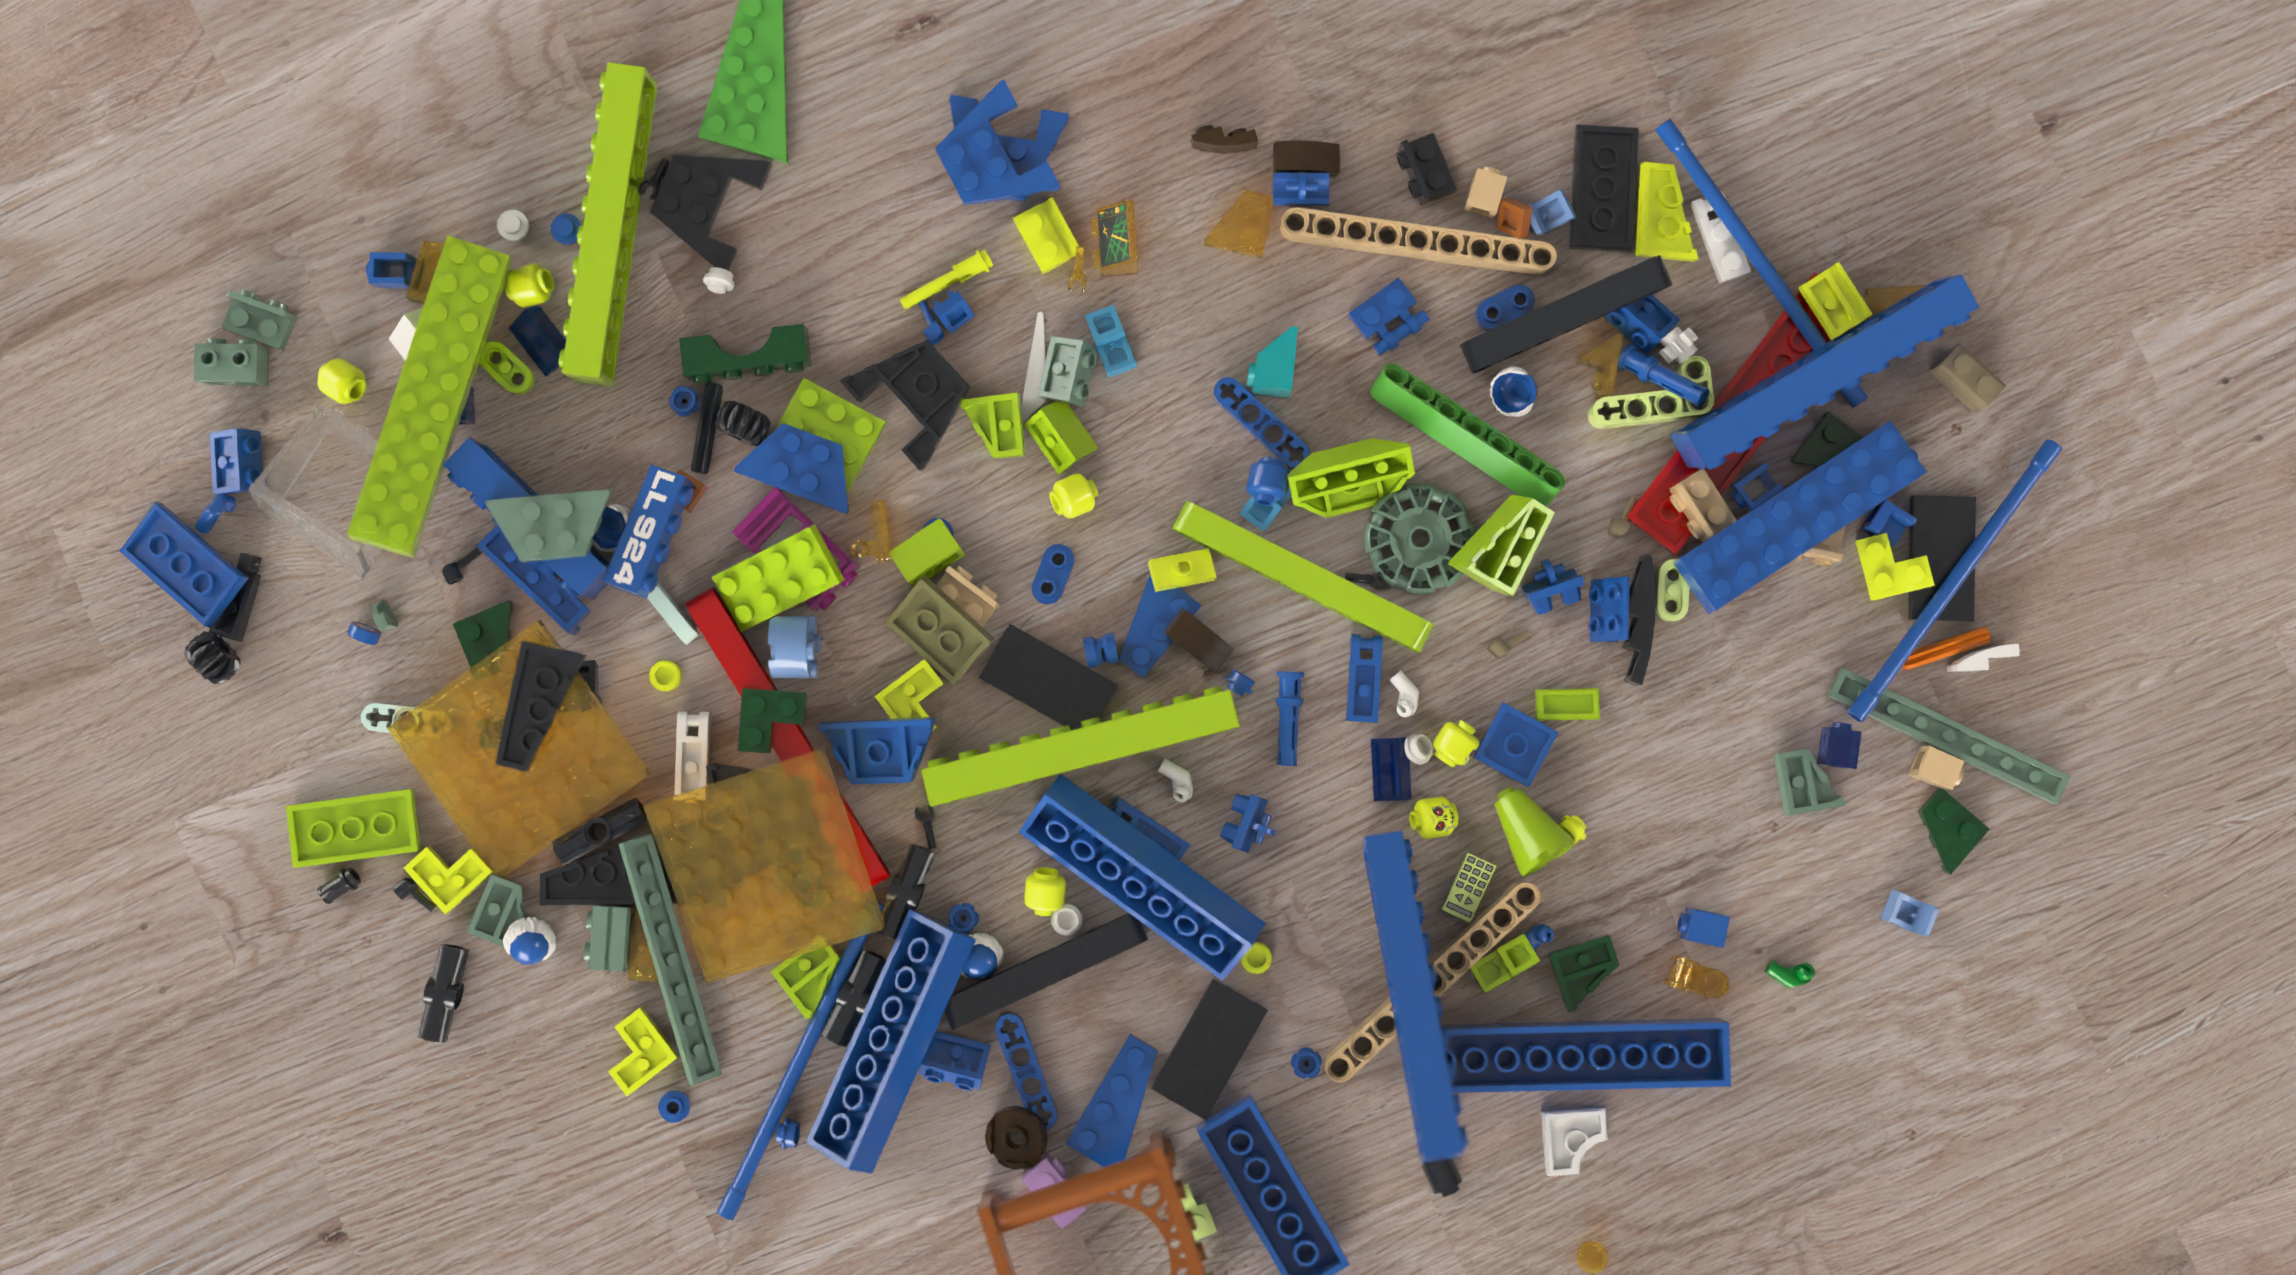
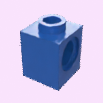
M1686 907L1685 913H1681L1679 916L1677 930L1681 932L1680 938L1684 940L1724 948L1730 917Z

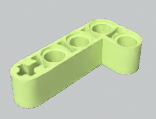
M1692 356L1676 369V373L1709 389V395L1703 404L1702 410L1694 409L1690 401L1668 390L1600 398L1590 406L1587 414L1588 421L1597 429H1607L1699 418L1709 412L1714 405L1709 363L1701 356ZM1688 365H1693L1698 369V379H1692L1687 375L1686 369ZM1661 399H1666L1672 404V412L1670 414L1664 413L1660 409L1659 402ZM1630 402H1635L1641 407L1640 417H1634L1629 413L1628 405ZM1601 408L1604 411H1614L1618 408V413H1613L1606 419L1604 415H1598V411Z

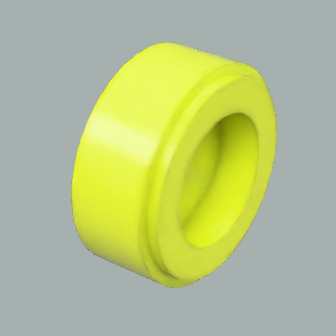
M661 660L651 667L649 679L656 689L672 691L680 685L682 671L675 662Z
M1256 941L1242 957V966L1250 973H1263L1271 965L1272 954L1265 944Z

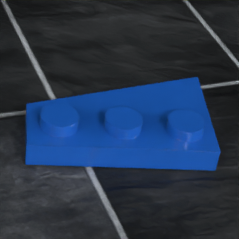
M1150 574L1119 660L1140 677L1144 678L1173 642L1163 632L1177 614L1184 608L1194 616L1202 605L1180 588L1155 592Z

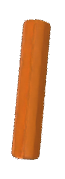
M1981 627L1917 648L1912 652L1902 668L1903 670H1909L1991 642L1990 632L1986 627Z

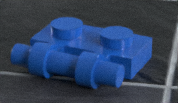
M1399 277L1348 314L1366 340L1375 333L1379 336L1381 340L1372 346L1379 356L1387 350L1393 351L1399 346L1398 342L1409 334L1415 335L1422 330L1421 326L1430 320L1424 310H1421L1415 316L1410 314L1408 309L1413 307L1417 301ZM1399 317L1403 324L1393 332L1388 331L1385 326Z

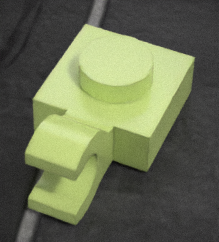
M1189 1183L1184 1184L1187 1198L1182 1199L1185 1211L1192 1210L1197 1229L1192 1230L1195 1241L1216 1233L1217 1228L1206 1200L1196 1203Z

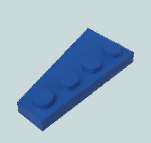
M1132 1034L1129 1035L1070 1134L1066 1145L1103 1167L1125 1159L1157 1049Z

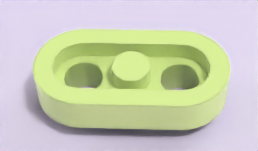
M1670 559L1663 562L1659 566L1656 575L1655 611L1662 620L1667 622L1682 619L1687 614L1689 608L1690 587L1673 564L1678 559ZM1669 570L1676 572L1677 578L1675 581L1668 579L1667 573ZM1667 601H1672L1675 604L1673 612L1667 611L1665 607Z

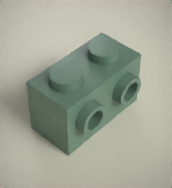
M208 338L206 343H195L194 381L204 385L268 386L269 349L258 345L257 340L238 339V344H226L227 340Z

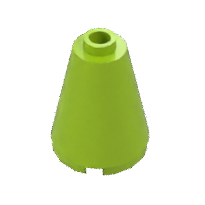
M1511 786L1496 796L1499 801L1494 806L1518 872H1520L1522 877L1540 870L1548 865V862L1554 858H1559L1575 846L1572 837L1521 788L1514 790Z

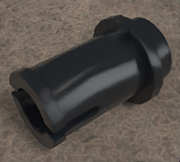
M343 868L339 870V875L318 887L317 891L321 897L332 890L331 893L322 899L326 904H331L347 891H355L358 888V884L361 883V878L353 868Z

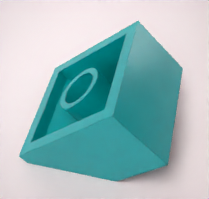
M1291 326L1257 354L1255 363H1249L1246 386H1252V395L1289 398L1293 384L1298 327Z

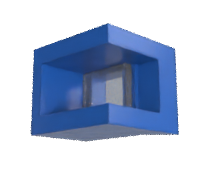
M370 252V260L366 265L368 283L378 288L419 290L420 259L407 253Z
M1766 463L1758 465L1731 485L1734 492L1730 495L1740 509L1746 507L1749 511L1754 510L1784 488L1781 483L1776 484L1766 471L1769 468Z

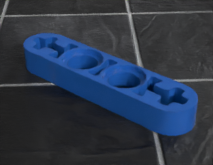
M1226 377L1216 383L1213 393L1216 402L1277 459L1283 461L1286 467L1294 469L1301 463L1298 460L1292 463L1289 460L1291 454L1286 448L1283 449L1282 453L1277 450V448L1284 444L1287 437L1293 440L1288 443L1289 447L1295 451L1298 448L1303 450L1302 459L1310 455L1308 446L1237 380ZM1232 385L1234 387L1233 395L1238 400H1240L1241 395L1247 398L1239 404L1236 411L1231 408L1235 405V401L1230 397L1225 399L1220 397L1222 394L1221 386L1228 388ZM1246 405L1257 407L1259 410L1258 419L1252 422L1244 420L1241 414L1243 407ZM1277 426L1282 432V438L1275 443L1267 441L1264 436V431L1267 427Z
M1013 1012L1004 1013L997 1020L995 1030L1023 1106L1031 1109L1038 1115L1037 1104L1035 1103L1033 1106H1030L1028 1101H1037L1045 1095L1047 1100H1042L1041 1104L1045 1112L1051 1111L1052 1113L1048 1118V1123L1044 1124L1046 1130H1049L1056 1123L1058 1116L1057 1108L1022 1018L1018 1014ZM1005 1019H1009L1011 1023L1017 1022L1018 1027L1014 1030L1017 1039L1023 1036L1025 1041L1016 1042L1009 1048L1007 1047L1006 1042H1011L1012 1039L1008 1031L1003 1032L1001 1030L1005 1025ZM1025 1048L1029 1052L1030 1060L1025 1065L1014 1063L1012 1053L1015 1049ZM1030 1077L1038 1079L1041 1083V1090L1034 1095L1026 1093L1023 1089L1024 1081Z

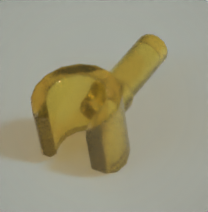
M1076 246L1074 272L1070 274L1067 285L1069 291L1072 289V281L1074 280L1081 281L1083 284L1082 292L1085 291L1087 277L1083 273L1082 267L1084 247Z

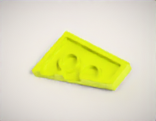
M1643 162L1640 164L1635 256L1652 258L1661 255L1662 259L1689 262L1699 260L1697 250L1693 249L1690 233H1692L1689 221L1686 222L1682 202L1684 200L1675 165Z

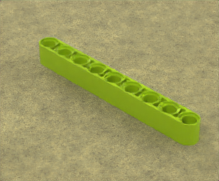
M1185 501L1172 527V530L1417 653H1421L1434 626L1431 622L1189 501Z

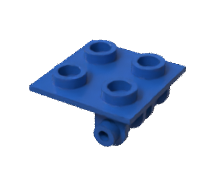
M1629 576L1591 580L1589 591L1591 602L1589 621L1590 642L1629 640Z

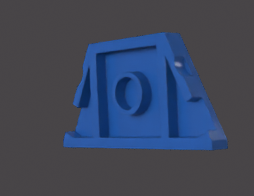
M782 423L734 468L735 473L848 515L849 513L846 490L847 481L844 470L843 446Z
M935 717L830 721L819 723L818 729L821 734H826L834 749L831 751L836 760L843 765L844 773L851 785L910 783L915 779L936 721Z

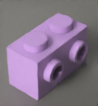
M1047 1153L1024 1172L1022 1180L1032 1192L1068 1180L1069 1178L1066 1176L1068 1171L1057 1157L1053 1160L1049 1153ZM1087 1205L1052 1216V1218L1063 1229L1087 1209Z

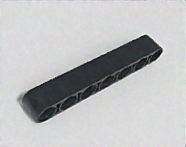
M1658 255L1460 344V347L1471 373L1474 374L1672 286L1673 282L1661 255Z
M1127 913L952 994L944 1011L945 1017L951 1030H955L1147 941L1149 938L1141 921Z

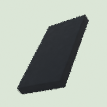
M1576 125L1571 201L1576 218L1570 222L1569 249L1615 252L1633 251L1639 128Z
M1910 496V515L1915 517L1917 521L1913 526H1910L1909 559L1927 555L1935 586L1909 592L1908 620H1916L1975 540L1976 497ZM1975 567L1936 621H1974Z
M1009 624L979 677L1061 725L1070 726V730L1082 728V721L1100 718L1118 687V684L1012 624Z
M1213 978L1152 1084L1151 1089L1206 1120L1268 1009Z

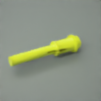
M985 249L982 251L975 250V255L953 265L952 271L900 298L904 309L912 307L958 281L962 284L964 281L985 270L988 273L990 271L989 268L994 265Z

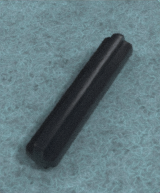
M707 382L705 384L691 463V471L698 474H707L709 472L716 432L715 422L718 418L716 416L720 409L723 386L718 383Z

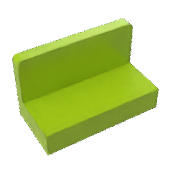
M1056 401L1041 408L1024 424L1058 475L1066 472L1080 459L1098 449L1066 402Z
M941 519L935 520L889 552V555L912 588L922 577L926 576L928 579H932L948 566L966 556Z

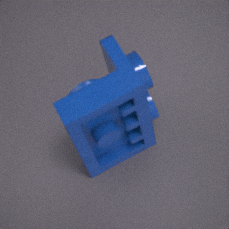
M1653 295L1604 316L1612 326L1645 355H1648L1680 321L1674 313Z
M235 428L209 433L213 495L263 492L264 479L260 431Z
M935 1031L920 1065L919 1074L923 1075L930 1082L942 1083V1081L954 1083L955 1087L964 1091L980 1090L991 1045Z

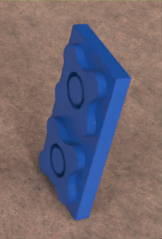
M160 502L153 504L119 550L205 627H213L248 580L246 575Z

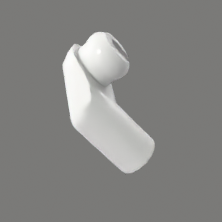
M1400 670L1389 681L1399 691L1396 707L1397 713L1405 718L1414 715L1416 712L1419 690Z
M1165 758L1158 772L1171 779L1174 799L1177 802L1184 803L1193 794L1190 773Z

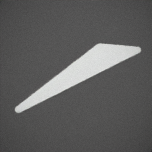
M1038 312L1021 404L1023 422L1047 400L1037 396L1045 365L1043 312Z

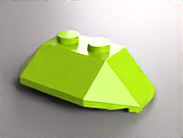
M1370 438L1311 453L1287 474L1292 502L1295 506L1303 507L1322 517L1330 518L1373 507L1385 494L1389 492L1397 493L1407 479H1410L1415 474L1411 447L1408 443Z

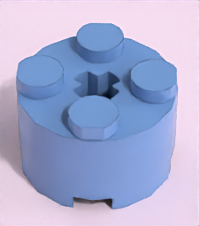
M778 616L770 619L768 645H771L772 660H768L771 677L817 678L819 675L818 660L814 659L815 653H820L821 637L820 634H817V617Z

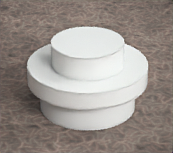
M508 210L498 218L497 229L499 234L506 240L518 241L528 233L529 222L522 212Z
M710 268L703 278V282L708 286V289L717 294H725L726 291H732L735 285L733 274L722 268Z
M1413 734L1405 740V754L1408 759L1418 765H1423L1430 760L1434 753V748L1427 736Z
M1064 904L1061 909L1053 911L1051 916L1052 927L1057 933L1064 936L1076 933L1082 925L1080 910L1074 905Z

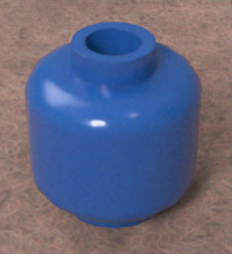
M1262 457L1250 467L1246 491L1255 498L1257 504L1272 506L1274 502L1285 498L1288 487L1287 474L1290 472L1284 466L1283 461L1272 457Z

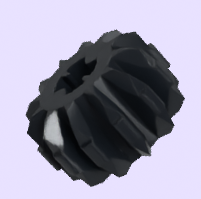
M725 401L716 416L718 418L715 422L719 431L751 446H758L766 439L771 424L768 417L760 413V411L736 401Z
M203 631L200 635H196L190 640V643L185 647L186 651L184 654L189 660V664L204 679H208L213 684L224 683L232 678L240 668L241 661L236 655V651L230 647V643H226L221 636H217L214 632Z

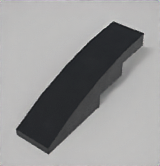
M1647 554L1639 557L1629 587V618L1632 621L1629 627V640H1625L1622 648L1634 652L1624 682L1635 686L1643 685L1651 654L1655 626L1656 587L1652 556Z

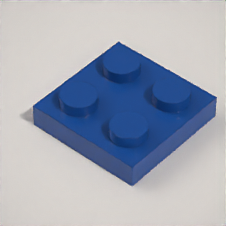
M1503 702L1472 758L1518 783L1530 787L1559 732Z

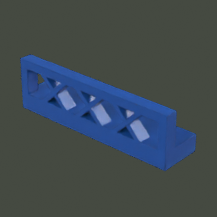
M496 525L477 547L567 633L575 635L581 629L578 624L591 610L576 595L574 597L560 585L561 581L554 574L550 575L537 563L538 561L521 562L501 528Z

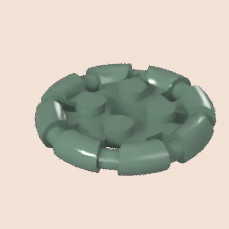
M1429 483L1404 485L1405 488L1397 493L1389 492L1385 494L1371 510L1373 515L1370 522L1365 524L1364 529L1365 553L1370 555L1373 563L1370 566L1374 572L1380 571L1382 574L1378 577L1392 588L1395 585L1404 589V593L1413 595L1433 594L1436 589L1443 586L1448 588L1463 576L1462 572L1447 564L1452 558L1446 555L1449 552L1450 546L1460 550L1476 533L1475 526L1469 521L1467 516L1469 511L1466 506L1450 491L1443 492L1436 489V485ZM1410 500L1413 508L1403 512L1400 503ZM1430 500L1440 503L1438 512L1427 508ZM1384 518L1394 521L1389 531L1381 528ZM1452 519L1456 520L1459 530L1451 532L1447 522ZM1423 530L1428 534L1429 542L1425 547H1417L1413 544L1412 534L1414 531ZM1389 545L1393 556L1384 559L1380 548ZM1437 565L1440 575L1430 578L1427 569ZM1402 566L1407 569H1413L1410 578L1399 574ZM1383 571L1388 572L1390 576H1387Z

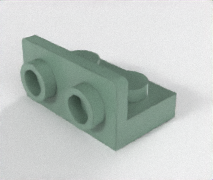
M240 289L239 294L228 290L226 296L231 298L232 302L222 329L284 351L297 316L287 312L288 306L272 299L269 300L268 304L258 301L259 295L244 289Z
M1051 336L1037 396L1042 399L1071 403L1083 408L1085 400L1090 393L1089 383L1092 370L1097 363V348L1083 340Z

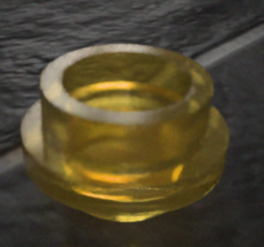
M1587 1241L1578 1248L1576 1261L1583 1271L1594 1274L1606 1267L1608 1253L1599 1242Z

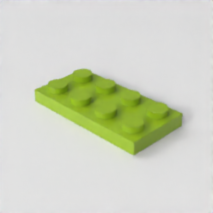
M815 524L711 577L741 632L844 581Z
M414 789L286 806L293 868L422 851Z

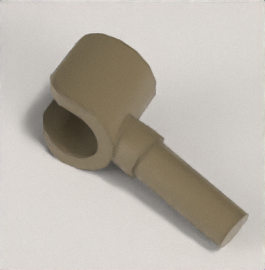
M1630 497L1621 519H1611L1608 535L1623 537L1629 530L1630 522L1626 516L1637 502V498Z
M1525 630L1507 643L1498 637L1487 647V650L1495 658H1501L1515 645L1529 638L1531 633L1529 630Z

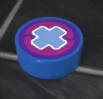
M356 621L351 622L347 631L348 635L353 639L370 645L378 644L382 634L378 629Z

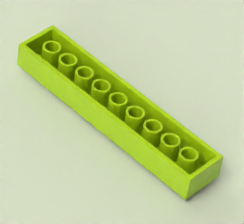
M607 62L606 72H602L600 77V89L603 91L602 102H598L596 106L595 117L596 121H599L597 133H593L591 138V151L594 152L593 163L588 165L586 172L589 190L588 195H584L582 200V213L585 214L584 224L579 226L577 233L580 251L579 257L575 256L573 261V275H576L575 285L570 288L568 294V305L571 306L570 318H566L563 328L564 337H567L566 346L559 355V367L562 368V373L579 383L609 387L614 385L641 201L638 188L644 181L658 86L645 67Z
M447 235L347 532L351 540L415 558L445 466H443V463L448 458L507 281V276L512 266L510 255Z
M1221 685L1203 690V697L1192 699L1191 693L1173 698L1174 704L1165 707L1161 706L1160 701L1142 706V713L1131 715L1130 709L1111 714L1113 719L1111 721L1101 723L1098 717L1082 721V728L1071 731L1068 725L1051 729V736L1040 739L1039 733L1020 737L1021 744L1010 746L1009 741L989 746L990 752L979 754L978 749L958 754L959 760L949 762L948 757L928 761V768L922 769L921 772L930 807L1240 727L1230 690L1223 691Z

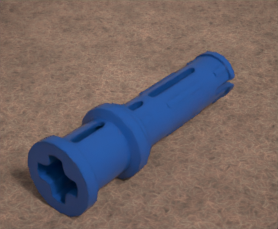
M1632 344L1627 345L1619 355L1616 364L1618 370H1627L1637 375L1643 383L1653 382L1698 407L1705 403L1709 395L1708 388L1660 364L1657 357H1648L1638 352Z
M1277 671L1276 676L1279 677V696L1276 697L1275 702L1279 706L1280 714L1277 765L1297 766L1299 707H1302L1303 698L1300 697L1301 678L1304 677V672Z

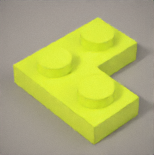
M1887 533L1855 541L1871 601L1935 586L1927 555L1895 563Z
M924 659L878 693L875 698L891 719L930 717L920 702L943 686L944 683L928 661ZM936 724L934 725L932 732L938 728Z
M428 846L404 867V870L444 914H449L495 872L475 848H471L456 863L449 867L432 847Z
M643 1007L638 1008L614 1027L633 1053L608 1072L628 1097L680 1057Z

